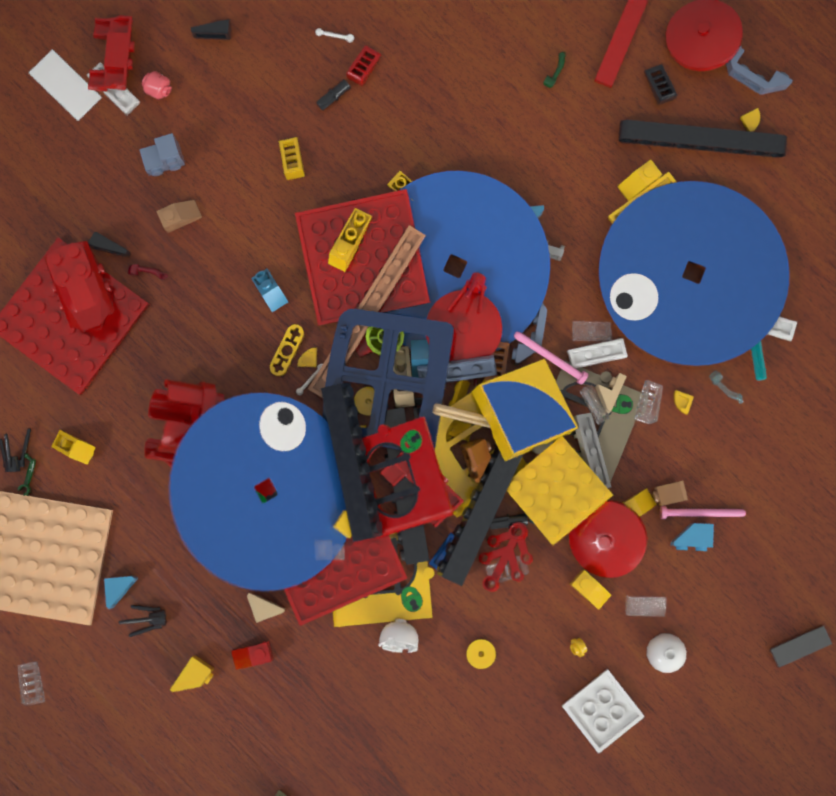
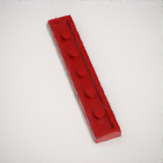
M628 0L594 82L612 88L648 0Z

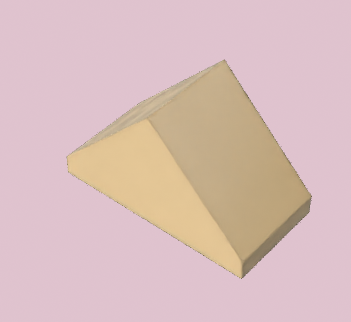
M252 592L248 593L247 598L256 623L285 612V607Z

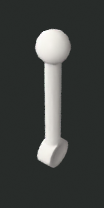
M320 28L315 31L318 36L327 35L346 39L349 43L354 40L352 34L346 36L322 31Z
M319 364L314 374L301 388L296 390L297 395L303 394V390L315 378L323 364Z

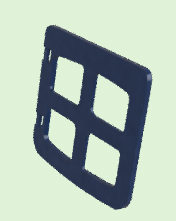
M349 309L342 313L334 335L325 387L343 383L344 381L367 384L374 387L375 393L370 424L367 428L361 427L362 438L378 433L379 426L385 424L390 391L398 389L423 394L419 418L425 417L434 449L436 448L441 416L435 415L432 411L434 404H443L454 327L447 322L361 309ZM357 325L384 330L379 367L375 371L347 367L345 364L353 329ZM400 332L428 336L429 357L426 378L397 375L394 372L393 368ZM323 402V416H322V417L328 422L327 416H326V411H325V406H324V402ZM391 445L381 446V447H387V448L398 449V448H396V447H394V446H391Z

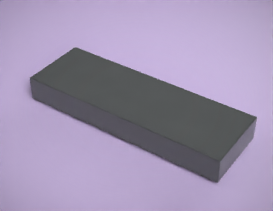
M822 625L770 648L777 667L780 668L829 646L832 642L825 627Z

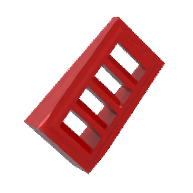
M365 45L348 69L346 78L363 87L380 59L381 54ZM366 52L375 56L374 59H371L368 56H366ZM362 59H365V60L369 61V62H370V65L366 64L365 62H363V61H361V60H362ZM360 64L367 69L363 70L358 65ZM355 70L359 71V72L362 73L363 75L360 76V75L356 74V73H355Z

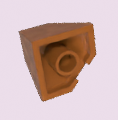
M482 437L460 445L470 478L475 484L480 482L491 459V445L489 441Z

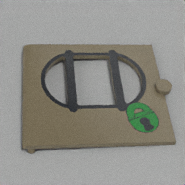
M577 368L581 373L583 371L588 373V377L582 385L595 388L599 384L611 390L608 387L612 378L609 372L605 371L598 375L584 368ZM561 369L556 383L563 397L604 415L597 435L611 482L646 394L623 385L612 411L606 413L602 406L567 392L566 389L580 384L577 383L575 377ZM576 431L572 432L569 435L574 436L576 434ZM555 441L536 446L530 451L541 454Z

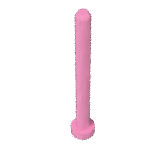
M521 332L514 334L517 340L575 377L580 385L586 381L588 377L587 372L583 371L581 373Z
M660 506V519H666L667 516L743 517L746 515L744 509H667L666 506Z

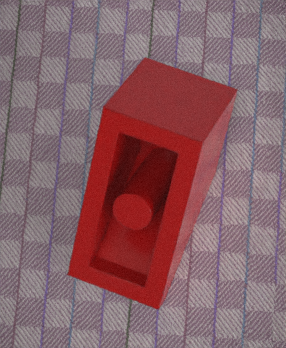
M269 641L231 651L236 670L274 660Z

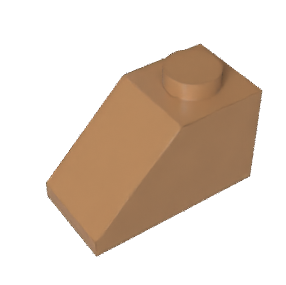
M195 200L173 203L156 211L167 233L202 218Z
M683 481L654 487V492H652L654 502L658 503V506L688 500Z

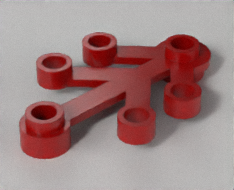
M521 522L514 523L508 532L497 536L491 535L488 538L487 542L493 548H497L503 541H510L506 547L489 553L483 552L479 555V561L484 565H488L492 560L501 557L492 576H486L483 579L482 585L485 590L489 592L498 590L500 586L499 578L508 561L512 571L511 578L516 582H521L524 579V573L519 569L514 549L518 543L521 552V562L526 565L532 563L533 556L528 552L525 541L528 536V528L525 524ZM521 529V535L517 536L516 532ZM496 538L497 542L492 545V540ZM487 555V561L483 562V557ZM526 555H529L528 561H524ZM520 572V577L516 579L515 574ZM492 581L495 582V586L493 588L490 587V583Z

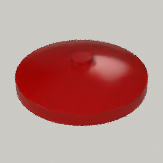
M697 0L686 4L673 15L666 30L667 48L672 58L681 66L694 71H709L728 63L738 52L743 38L740 17L732 7L718 0Z
M461 290L441 297L430 309L427 319L447 322L454 327L449 361L492 355L498 348L502 337V321L495 305L484 296L481 313H478L480 293L472 292L469 298H466L465 295L468 291L466 290L453 308L448 311V306Z
M607 500L569 532L570 548L575 559L584 569L600 577L615 578L631 572L641 562L647 549V531L642 519L632 508L614 500Z

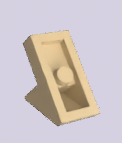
M621 373L616 377H612L608 386L611 390L599 384L595 386L606 413L612 411L627 377Z

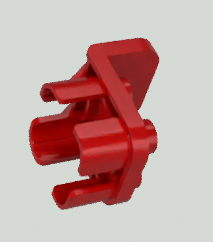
M166 379L164 387L168 388V390L156 389L153 392L149 403L148 416L151 419L167 422L164 424L162 440L149 438L145 441L144 455L146 459L164 461L172 468L177 449L190 427L205 412L224 401V394L216 392V386L213 383L201 381L196 385Z

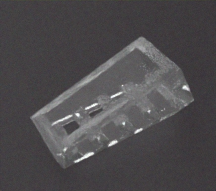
M649 380L645 381L634 419L647 424L658 421L663 390L662 385ZM649 389L656 391L655 394L649 392Z
M520 555L516 556L524 575H527L529 573L528 566L521 562ZM509 561L505 567L507 576H503L502 573L499 582L512 579L508 565ZM498 562L485 566L488 576H492L493 568H496ZM520 572L515 574V578L520 577Z
M38 662L17 665L21 704L29 706L45 702ZM33 669V673L24 674V671ZM34 677L33 681L26 682V679ZM35 685V689H27V687ZM36 694V697L29 698V695Z

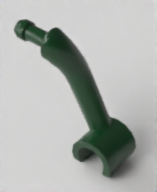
M564 51L558 54V66L552 77L547 75L543 82L544 86L552 88L556 83L557 77L565 64L566 53Z
M26 453L24 457L30 463L24 484L18 487V491H21L24 487L27 488V492L23 496H28L32 492L30 482L36 465V459H32Z

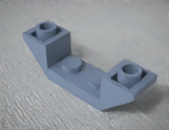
M741 46L736 55L726 63L728 74L760 95L786 90L793 81L786 73L776 71L770 81L767 82L762 75L754 74L746 65L738 64L737 61L745 51Z
M543 303L533 319V324L536 325L535 332H531L530 337L531 340L542 346L547 308ZM518 343L517 348H513L512 359L515 360L514 365H519L536 352L525 344Z

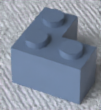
M173 133L155 138L156 145L139 149L145 170L149 176H159L163 174V171H175L185 165L180 145Z

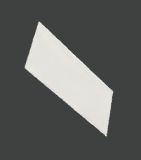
M53 50L29 72L77 121L102 98L96 91L88 90V84Z

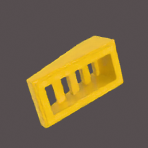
M298 138L279 141L286 179L291 180L304 177L305 173ZM295 146V148H292V149H288V150H285V149H284V148H287V147Z

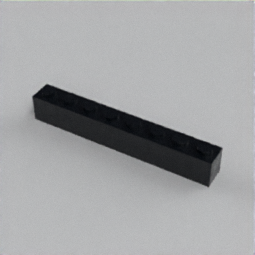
M339 383L321 388L353 542L383 536L382 523L378 515V504L374 496V485L371 482L370 466L367 463L366 447L363 444L362 428L358 421V410L355 406L354 391L351 383Z
M404 407L387 410L385 425H388L389 428L407 423ZM387 448L388 454H384L385 461L395 458L401 450ZM404 476L393 486L394 492H391V494L413 488L414 485ZM416 494L393 500L392 504L396 503L397 511H394V515H400L408 511L414 503ZM424 524L397 532L398 541L403 542L404 548L400 550L401 559L406 561V565L430 561Z
M496 442V448L493 454H490L491 459L477 488L470 495L471 501L462 512L463 518L461 523L454 529V538L445 549L446 555L437 566V575L460 586L463 585L523 456L522 454L504 461Z

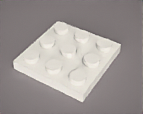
M608 669L561 705L598 753L645 717Z

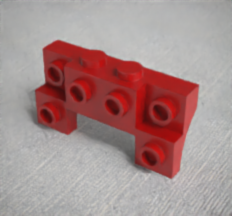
M120 15L106 19L95 18L93 37L95 39L107 40L104 60L105 70L89 69L88 90L107 92L108 89L126 90L127 76L129 70L133 68V58H130L131 52L134 53L135 41H131L132 16Z
M401 451L396 457L402 456L403 452ZM407 461L386 467L380 472L393 486L404 476L413 484ZM442 474L451 506H454L456 510L464 500L447 484L449 480ZM446 517L431 523L436 528Z

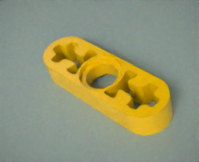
M294 324L287 329L272 359L270 371L277 377L284 376L287 373L304 338V330L299 325ZM296 329H299L298 332L301 335L299 337H295L294 342L297 344L296 346H294L291 342H288L286 340L288 338L291 341L293 337L291 331H296ZM286 345L291 346L293 349L292 354L289 356L282 354V348ZM280 355L283 359L288 360V362L283 361L282 367L284 369L283 371L279 370L277 373L274 365H279L281 359H278V356Z

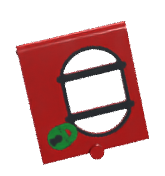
M425 417L393 428H389L385 424L380 425L378 433L362 438L363 444L366 447L367 463H369L374 451L384 445L394 446L403 452L402 456L370 466V473L407 461L414 484L413 488L377 499L374 490L375 500L378 504V515L382 523L383 536L454 515L453 511H455V508L451 506ZM416 494L413 505L403 514H390L380 507L381 504Z

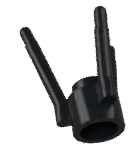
M31 428L27 429L20 460H18V456L11 457L8 434H4L5 447L3 440L0 439L5 472H21L20 467H25L24 455L27 451Z
M131 605L132 609L151 611L153 613H149V617L120 620L118 622L119 624L149 622L152 625L128 634L129 637H133L154 629H161L163 625H166V611L161 610L160 607Z

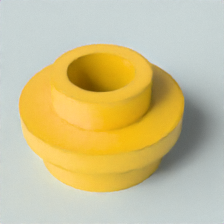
M581 638L571 640L570 649L575 656H584V653L587 652V647Z

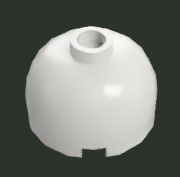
M396 619L395 622L387 624L381 631L379 646L382 645V649L402 653V649H408V653L418 650L417 631L412 625L407 624L406 620Z
M662 633L650 640L647 646V658L656 670L663 673H671L679 670L685 663L687 651L684 643L678 637Z

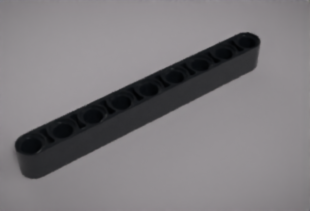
M622 120L619 126L618 141L630 144L780 158L786 156L787 136Z

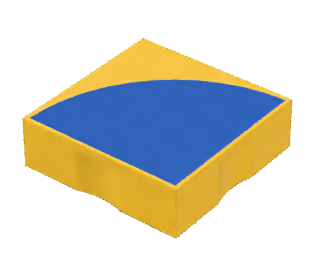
M545 359L479 384L472 391L483 416L491 427L493 438L504 461L527 453L536 446L548 444L562 436H567L578 429Z

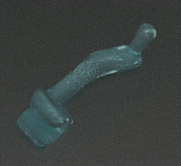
M717 370L709 376L712 383L717 385L728 397L743 403L742 394L729 390L721 383L723 376Z

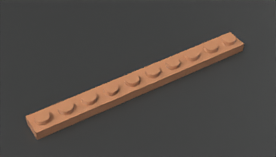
M408 226L358 309L374 312L380 311L426 235L412 226ZM357 325L354 327L345 364L348 363L366 334L368 326ZM330 354L308 388L321 398H323L321 388H324L326 384Z

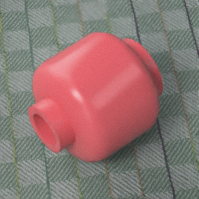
M157 71L147 73L144 76L142 86L145 93L158 100L170 94L169 78Z

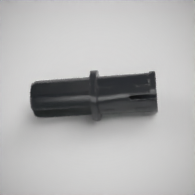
M342 79L335 87L328 89V92L316 102L317 106L321 110H325L334 101H339V97L351 89L350 85L345 79Z
M507 514L504 517H496L493 519L490 529L507 527L510 529L511 525L517 522L528 525L527 514L511 516Z

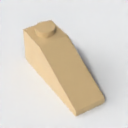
M408 346L401 347L395 355L394 372L397 375L412 377ZM393 389L396 408L415 406L413 392Z

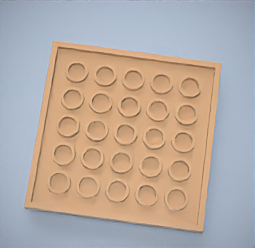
M0 491V610L92 625L113 510Z

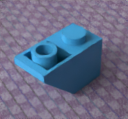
M267 268L251 278L272 312L288 303Z
M690 523L671 541V546H676V550H688V546L695 547V551H707V547L713 548L714 524Z

